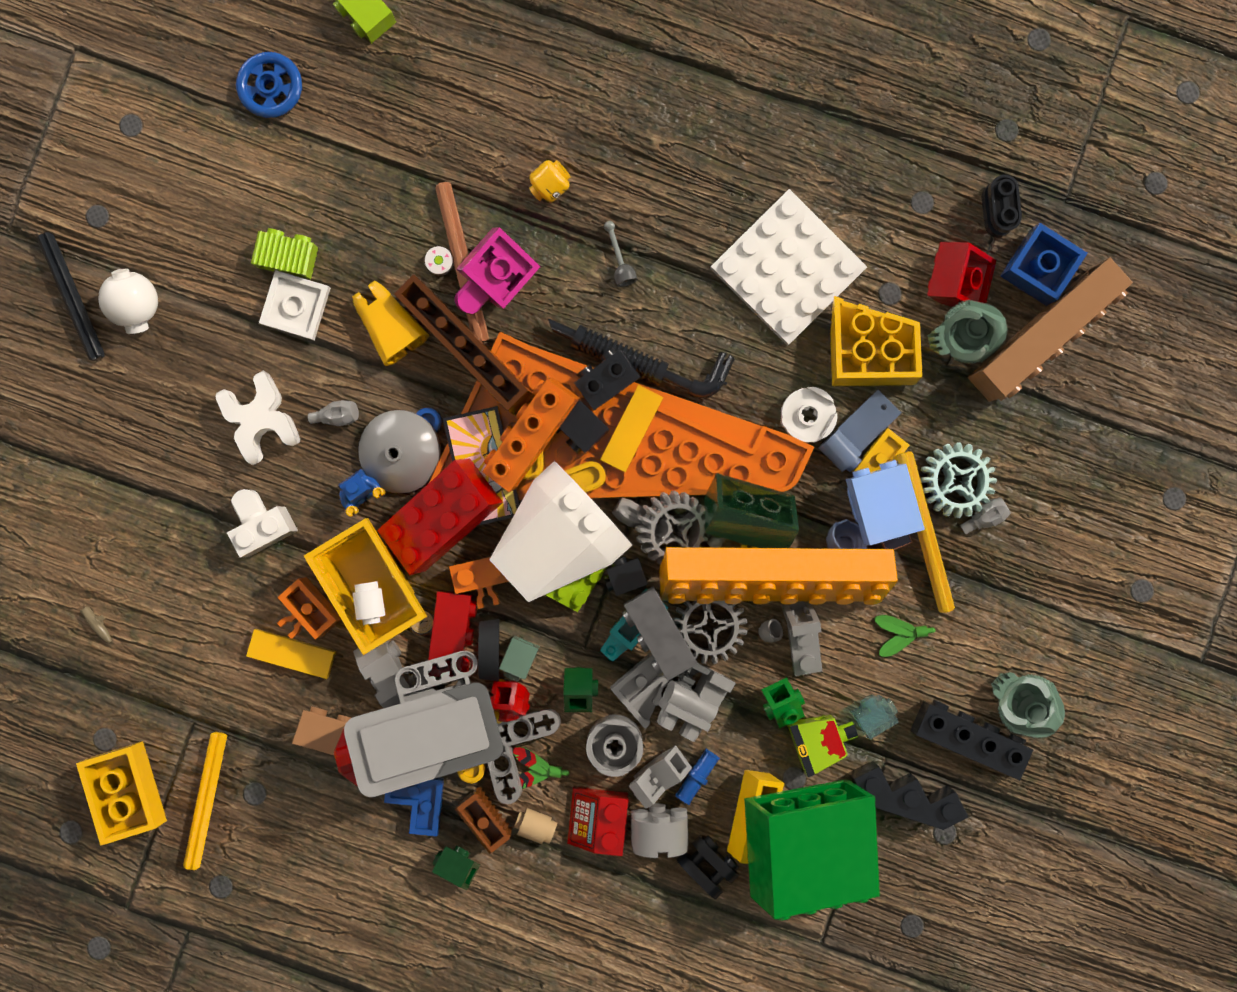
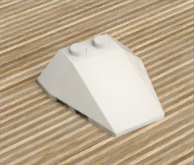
M554 461L533 480L489 560L518 592L530 602L613 564L632 544L581 487Z

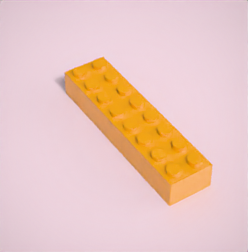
M666 547L659 568L660 599L671 604H681L685 601H697L699 604H710L714 601H725L726 604H738L742 601H753L754 604H767L770 601H781L782 604L790 605L798 601H809V604L818 605L826 601H836L840 605H847L853 602L875 605L882 602L898 582L894 549Z

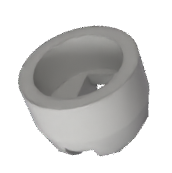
M771 619L761 624L758 634L764 642L772 643L781 640L783 630L779 621Z

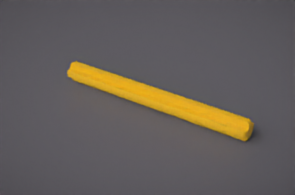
M909 451L897 455L898 464L907 465L925 530L918 531L917 534L937 608L940 613H948L953 611L955 606L914 454Z

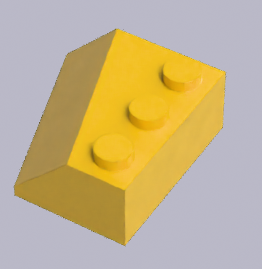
M834 296L830 330L832 386L916 385L922 378L920 322L888 312L869 309L868 306L852 304Z

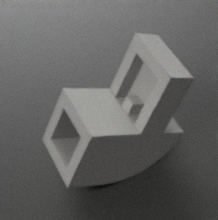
M675 745L641 768L633 776L635 779L629 787L644 808L647 809L654 805L665 790L681 782L692 767Z

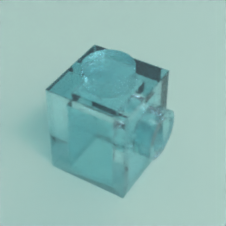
M871 694L863 698L859 702L860 706L850 711L864 735L870 740L899 723L895 716L898 710L891 699L885 700L879 694L877 696Z

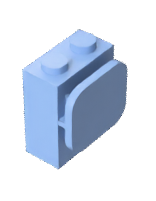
M896 460L879 464L880 470L870 472L869 468H864L852 472L853 477L846 479L848 498L855 521L859 525L864 544L873 545L925 530L906 464H897Z

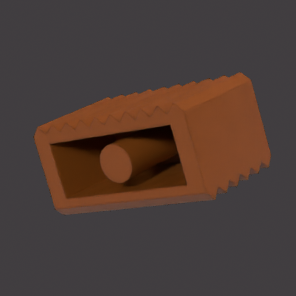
M477 787L458 803L455 810L487 852L491 854L510 839L513 827H509L506 818H502L499 809H495L496 805H492V801L488 800L489 796H485L482 787Z

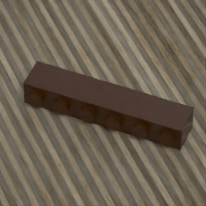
M413 274L394 293L507 411L516 416L525 403L529 404L533 400L535 395L417 276Z

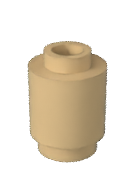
M527 808L525 813L519 812L514 828L519 829L518 836L540 844L543 842L550 844L557 822L552 821L550 816Z

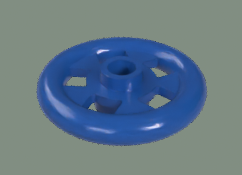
M262 52L250 57L241 66L236 78V91L239 100L248 111L260 117L275 118L286 114L297 104L302 92V79L298 68L289 58L276 52ZM263 64H274V72H263ZM288 73L291 83L284 85L280 75ZM250 74L257 76L254 87L247 85ZM270 82H273L274 87L270 90H267L266 85ZM281 93H284L286 99L277 105L274 99ZM257 94L266 99L263 105H259L253 100Z

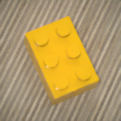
M143 741L76 763L100 846L156 829L167 821Z

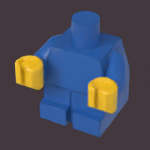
M363 469L358 470L338 484L341 489L339 493L340 501L349 517H353L354 514L359 512L358 507L367 501L366 498L370 499L374 496L379 499L380 496L385 495V490L380 487L374 478L367 476Z

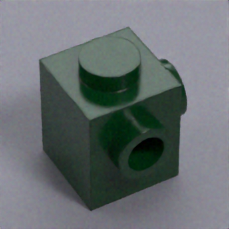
M565 668L564 712H592L593 697H598V680H593V668Z
M456 845L454 850L445 846L444 850H440L434 858L432 873L464 890H468L480 864L469 859L471 853Z

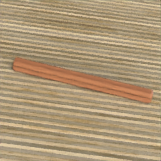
M442 182L436 185L435 189L456 270L469 254L452 185L450 182ZM456 270L461 289L468 280ZM482 307L474 314L466 313L470 330L483 343L488 341L489 335Z

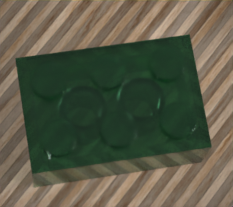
M719 473L715 474L704 498L705 533L757 548L791 547L799 532L794 495Z

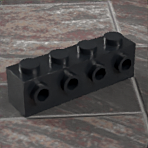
M933 699L931 704L923 700L910 730L911 732L1019 781L1021 780L1033 752L1032 748L1025 745L1026 739L1010 733L1009 737L999 734L1000 728L990 723L984 722L983 726L974 723L975 717L959 710L956 715L949 712V706Z

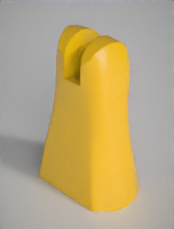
M373 281L368 287L377 300L369 305V302L360 292L356 293L352 298L355 309L366 327L383 364L389 366L395 364L408 354L404 349L405 347L410 351L415 350L427 341L429 334L383 285Z

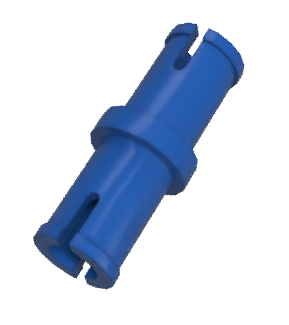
M705 748L693 769L688 772V777L678 792L675 793V796L690 805L702 784L706 785L708 782L706 778L718 760H720V757Z

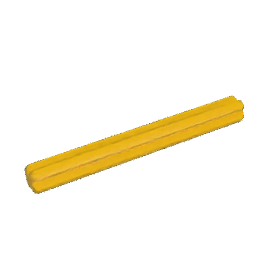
M222 732L211 733L183 863V867L188 870H197L202 860L227 735Z

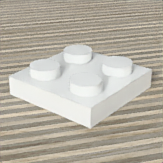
M275 270L259 323L315 341L331 288L327 285Z

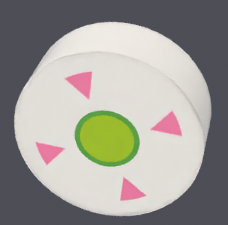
M433 247L425 256L426 267L434 275H446L453 268L452 255L444 247Z

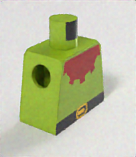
M832 715L800 719L794 724L787 725L803 771L807 777L819 773L848 756L843 742L858 737L852 721L837 726L836 720Z

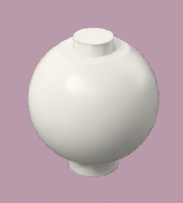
M119 269L111 272L112 276L103 282L99 290L98 300L101 311L112 323L124 326L127 334H135L149 328L147 321L154 316L158 306V296L153 284L143 275L129 272V269Z

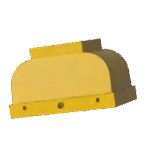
M369 518L363 519L304 555V558L363 655L427 617L414 595V590L390 550L382 542ZM378 581V588H382L385 616L380 617L379 623L363 625L362 620H356L352 594L355 592L354 585Z

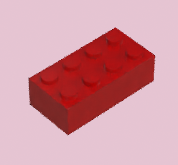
M470 458L455 459L377 531L408 574L412 575L428 570L496 510L503 501Z

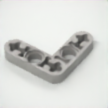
M543 709L528 713L526 716H520L514 721L497 723L499 732L505 731L504 725H508V735L501 737L504 752L501 756H505L508 759L509 767L505 771H500L495 767L494 761L487 764L495 795L501 803L512 804L522 794V784L511 745L555 733L560 727L561 718L553 709ZM545 714L550 719L554 718L555 722L551 725V729L543 725L536 728L537 734L534 733V724L530 719L531 717H534V723L542 721ZM518 721L525 722L528 726V734L524 737L517 736L514 732V724ZM512 773L513 777L507 779L509 787H515L516 790L512 794V798H509V795L506 793L503 794L502 790L506 787L505 779L499 781L498 777H504Z

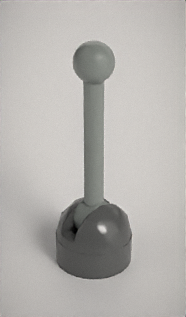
M607 221L604 224V229L609 232L619 264L614 273V279L617 287H625L635 283L638 278L633 267L624 264L614 233L615 224L612 221Z

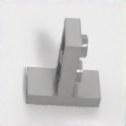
M798 601L790 605L782 604L783 614L787 621L794 675L800 676L823 672L818 633L821 632V624L812 604H809V601Z

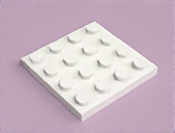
M790 189L710 267L787 346L833 302L834 296L838 297L867 268Z

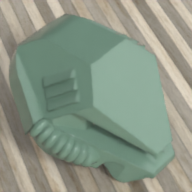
M967 299L965 302L962 301L958 305L956 304L955 307L953 306L945 315V321L928 335L930 349L939 355L950 354L954 360L961 363H982L1004 343L1008 331L1006 319L994 306Z
M1008 672L1000 673L991 684L993 693L999 700V707L997 709L999 711L998 714H1000L999 717L1003 721L1002 723L1005 724L1004 726L1013 734L1043 739L1053 735L1063 724L1065 717L1064 704L1055 685L1050 680L1032 674L1018 677L1014 673Z

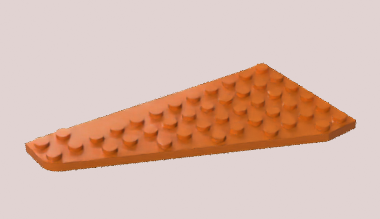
M499 332L491 349L531 392H533L541 380L546 381L549 378H554L580 397L579 400L609 428V431L587 454L582 450L577 454L566 443L569 438L562 431L558 434L555 433L543 450V471L554 461L564 471L589 461L597 462L604 468L606 473L605 482L600 488L586 493L590 498L660 496L662 492L669 496L671 491H676L679 495L682 492L689 495L785 492L798 483L814 449V446L788 434L748 422L636 382L629 385L596 410H593L574 384L579 379L576 374L586 368L587 365L530 346L502 332ZM478 380L461 413L464 414L498 406L504 431L509 426L513 428L519 420L515 415L507 411ZM640 385L662 396L663 399L626 472H623L600 459L637 386ZM448 443L429 483L452 463ZM523 478L517 487L519 500H523L533 480Z

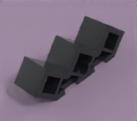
M874 761L849 772L854 784L875 796V807L942 830L968 818L956 791L948 785L926 796L918 779L911 773L888 784L880 766Z

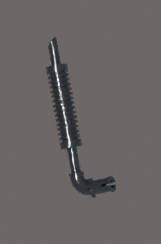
M547 318L552 332L572 340L571 348L581 349L583 353L586 351L587 355L591 353L592 357L596 355V359H599L612 348L615 352L621 349L639 375H642V379L647 377V381L651 379L653 380L652 383L658 386L664 380L689 391L688 394L694 397H711L719 392L723 385L726 386L727 382L725 380L735 361V358L729 355L725 365H723L726 353L719 352L710 375L707 374L703 382L696 379L691 381L668 371L669 363L663 360L661 362H658V358L653 360V356L649 358L647 353L644 356V352L638 353L639 350L637 349L633 351V347L628 349V345H625V347L623 346L624 343L619 345L617 340L613 342L612 338L608 340V336L603 338L601 333L598 336V332L595 331L593 333L592 329L587 331L588 328L579 325L578 329L574 330Z

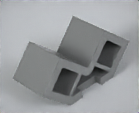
M393 640L390 642L386 641L365 655L361 653L359 648L354 650L353 653L358 668L364 679L369 678L371 684L377 690L375 697L383 708L400 704L395 688L396 674L403 668L398 657L401 655L398 645ZM405 673L399 679L403 688L409 689L416 685L414 675L410 676L408 673Z

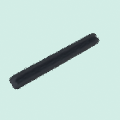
M50 232L38 235V243L90 361H97L104 358L103 348L54 235Z

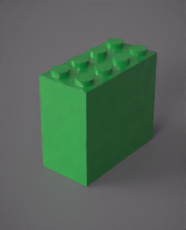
M845 779L744 798L750 897L774 920H788L794 915H810L816 913L817 910L825 908L838 909L843 907V904L853 902L865 903L871 898L880 897L874 795Z

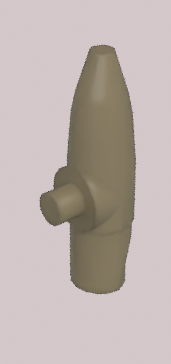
M89 606L83 608L80 612L85 617L89 626L101 639L111 643V636L103 622L105 617L103 615L96 616Z

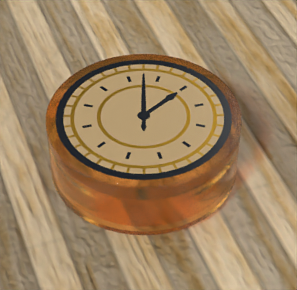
M422 607L427 617L409 628L411 632L418 636H425L432 632L434 612L428 608Z

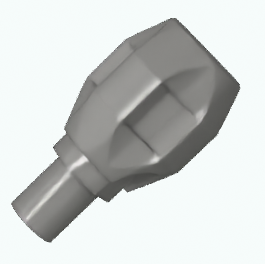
M343 400L331 402L318 412L308 413L310 424L322 422L328 425L343 426L355 422L359 417L356 403Z
M621 497L614 506L612 514L620 522L635 528V526L642 524L637 516H645L646 511L634 501Z
M999 497L991 499L987 504H982L980 512L975 511L974 515L971 516L972 519L960 525L964 533L968 534L977 528L994 527L1005 521L1011 512L1004 500Z

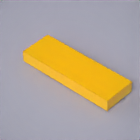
M640 385L637 386L600 459L601 461L626 472L663 399L662 396Z
M254 629L246 656L328 679L336 651Z

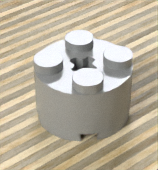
M608 715L598 719L588 734L586 744L587 757L592 765L604 775L618 777L629 773L640 762L643 754L642 735L637 724L622 715ZM613 740H618V744L622 745L618 746L616 751L611 750V745H608Z
M654 803L648 810H631V845L633 853L649 858H658V853L668 852V857L685 854L688 850L687 809H665V804Z

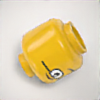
M546 160L529 175L532 184L529 190L539 201L544 198L548 202H554L569 189L570 183L568 179L571 176L559 161L552 162Z

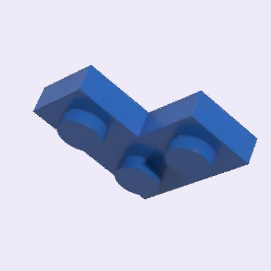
M434 778L385 793L384 803L412 806L409 834L438 836L444 778Z

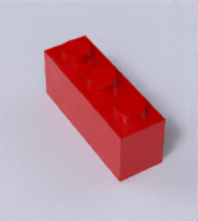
M444 590L437 591L428 660L460 651H467V645H472L474 629H470L471 617H476L477 601H473L474 594H455V592ZM464 657L459 658L456 661L457 669L463 673L469 671L470 660ZM446 661L447 668L438 670L436 666H432L431 672L428 673L429 676L440 677L442 673L450 671L449 677H454L450 670V661Z

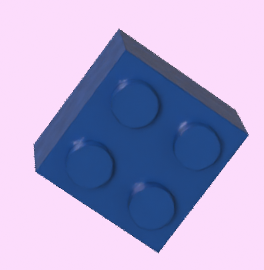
M1039 223L1029 230L1000 277L1048 306L1059 299L1088 253L1042 223Z

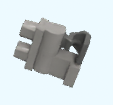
M700 663L677 675L679 677L678 681L670 680L663 697L658 702L662 709L657 723L672 731L678 718L684 720L685 722L679 734L695 742L702 729L707 732L712 725L710 723L716 717L718 708L726 693L731 692L735 685V682ZM700 672L702 675L693 691L691 686L694 685L695 681L692 677Z

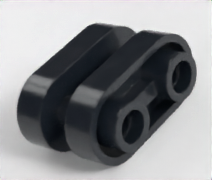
M1000 175L984 188L981 196L985 229L989 235L996 238L1006 236L1018 227L1022 220L1018 182L1010 175Z
M699 835L692 842L696 851L692 855L686 852L678 856L676 860L716 900L724 892L719 883L725 878L732 884L740 876L736 871L739 866L729 855L724 858L717 851L720 847L709 835L705 838ZM704 859L716 869L712 875L700 865Z

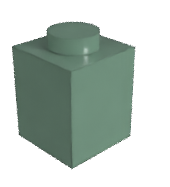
M514 635L499 669L503 670V675L509 679L519 681L521 678L525 680L540 646Z

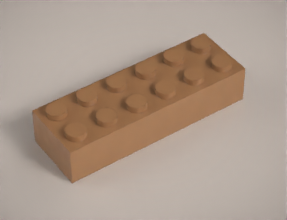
M1111 257L1089 268L1063 291L1057 301L1045 307L967 378L989 402L997 399L1002 401L1006 397L1011 398L1022 389L1020 383L1028 378L1031 380L1044 369L1041 364H1044L1049 359L1052 361L1065 350L1062 346L1070 340L1071 342L1075 341L1085 333L1086 330L1083 327L1091 322L1095 323L1107 313L1105 308L1112 303L1116 304L1128 294L1125 289L1133 282Z

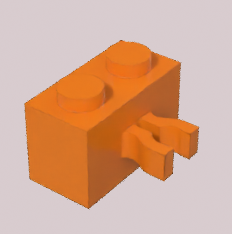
M491 557L449 566L455 594L476 589L478 591V609L485 607L483 603L485 596L484 587L487 588L488 595L492 597L493 605H498L500 601L497 593L493 590V585L509 582L489 560Z
M307 577L298 578L277 597L292 613L291 616L282 618L277 624L283 627L287 622L298 620L294 625V630L288 634L291 639L301 632L303 626L316 640L323 637L342 620L336 609Z

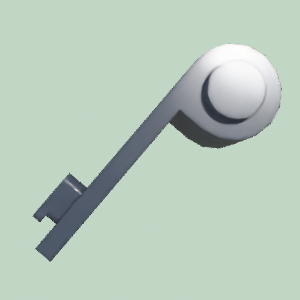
M877 389L818 449L841 472L846 469L851 472L862 461L859 458L862 451L901 412Z

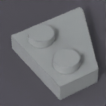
M651 652L610 686L613 693L645 729L649 726L654 708L658 706V702L662 697L661 692L668 683L665 675L659 677L651 662L655 658Z

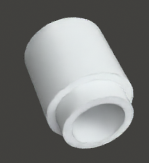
M378 581L354 585L355 592L352 594L356 620H362L363 625L379 623L380 617L385 616L382 588H378Z

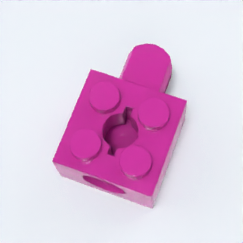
M500 227L492 228L456 268L468 281L456 293L455 304L459 310L470 314L478 312L487 300L496 307L504 309L540 266Z

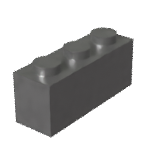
M654 587L624 603L626 610L622 614L630 627L636 625L641 634L636 638L644 652L650 650L655 660L651 664L659 677L665 675L669 681L698 664Z

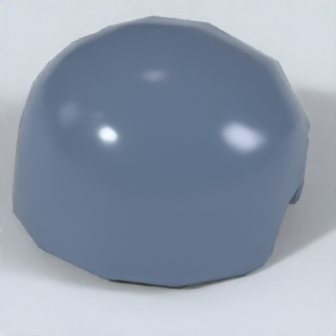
M848 519L838 523L835 522L829 529L826 537L828 549H867L868 546L863 543L859 525L850 522Z

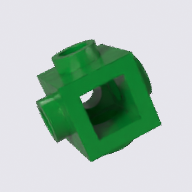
M787 677L761 689L767 702L762 706L769 720L775 718L779 728L794 724L799 719L805 717L801 707L805 704V701L798 688L793 690Z

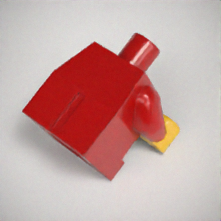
M504 679L493 682L491 692L493 696L490 699L497 723L517 720L520 716H526V712L530 708L528 703L530 694L527 688L518 682L506 681Z

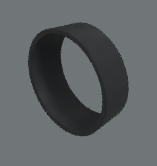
M499 619L479 622V679L499 681Z

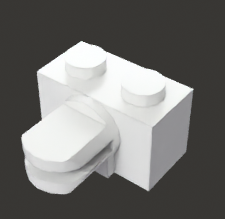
M240 490L231 499L232 506L242 525L227 532L240 558L250 557L298 531L286 507L276 506L267 511L259 494L254 490Z

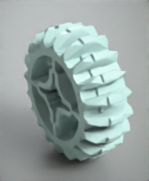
M955 443L953 448L950 444H946L943 446V452L940 449H935L933 452L936 459L931 456L926 458L927 463L931 467H921V471L927 473V477L920 478L921 483L927 482V487L923 488L924 493L930 492L931 494L926 499V502L929 504L936 501L933 510L940 511L943 508L944 516H950L952 511L955 518H961L962 512L965 516H972V508L980 512L982 510L980 502L984 504L990 502L985 494L995 493V490L989 487V484L997 482L996 478H989V473H993L995 468H986L985 465L989 463L990 458L985 457L980 460L982 450L977 449L972 453L973 447L971 444H967L964 449L961 443ZM953 457L961 458L969 462L971 466L961 470L956 464L952 465L949 459ZM943 467L942 472L945 475V480L942 485L938 486V473L940 468ZM977 474L978 482L976 491L974 492V489L971 486V480ZM964 475L962 481H959L962 483L961 485L951 486L954 484L953 479H956L953 478L954 476ZM956 491L960 496H964L967 501L960 504L954 503L945 498L944 495Z

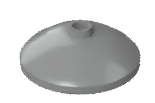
M405 410L388 411L375 417L364 429L359 441V461L366 475L374 478L385 491L408 493L420 489L430 481L441 458V445L436 431L422 416ZM392 448L398 450L397 458L391 456Z

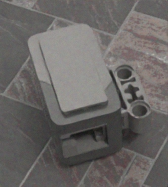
M460 651L400 669L395 677V688L400 704L353 717L345 724L334 750L339 774L357 786L364 796L376 797L494 761L501 754H504L503 743L489 692L483 684H470L469 677L476 671L478 666L475 655L469 651ZM464 657L470 660V671L463 673L457 669L456 661L459 658ZM446 661H450V670L454 677H449L450 671L442 673L440 680H436L434 676L429 677L428 673L431 672L432 666H436L438 670L447 668ZM405 673H410L415 676L416 685L409 689L403 688L399 681L400 677ZM458 681L456 685L451 687H447L437 691L433 689L438 686Z

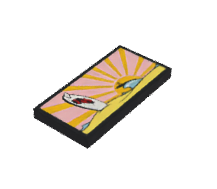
M495 406L443 418L452 462L455 459L470 458L503 501L479 525L513 518L520 505L517 488L508 492L482 472L486 467L484 460L493 449L497 451L502 444L500 437L504 430L499 407Z

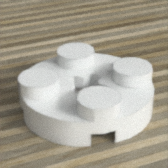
M816 387L801 388L791 393L781 408V425L786 433L805 443H814L827 437L833 431L837 422V412L832 397L824 390ZM814 409L815 421L809 420L805 422L803 420L804 416L801 414L802 410Z

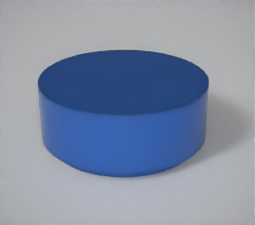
M423 408L416 413L426 419L436 433L440 431L442 417L436 410Z

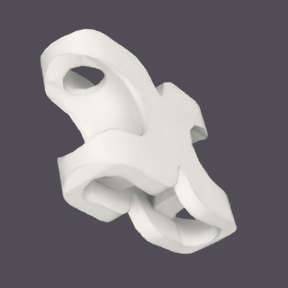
M264 370L257 373L253 378L257 393L251 403L241 405L235 394L225 389L217 392L215 396L223 417L231 423L241 424L235 431L234 439L242 456L251 465L259 463L263 458L260 440L267 431L275 430L286 445L294 446L300 442V436L292 418L286 413L276 411L281 404L282 397L272 377Z

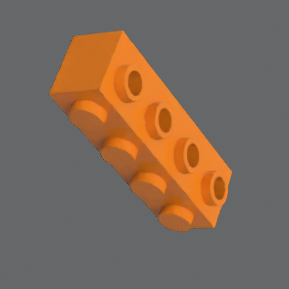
M549 378L546 381L541 380L532 392L535 397L529 405L525 403L516 414V417L519 419L513 428L509 426L500 437L502 444L498 450H491L484 460L486 467L482 472L508 492L518 487L580 399V397L554 378Z

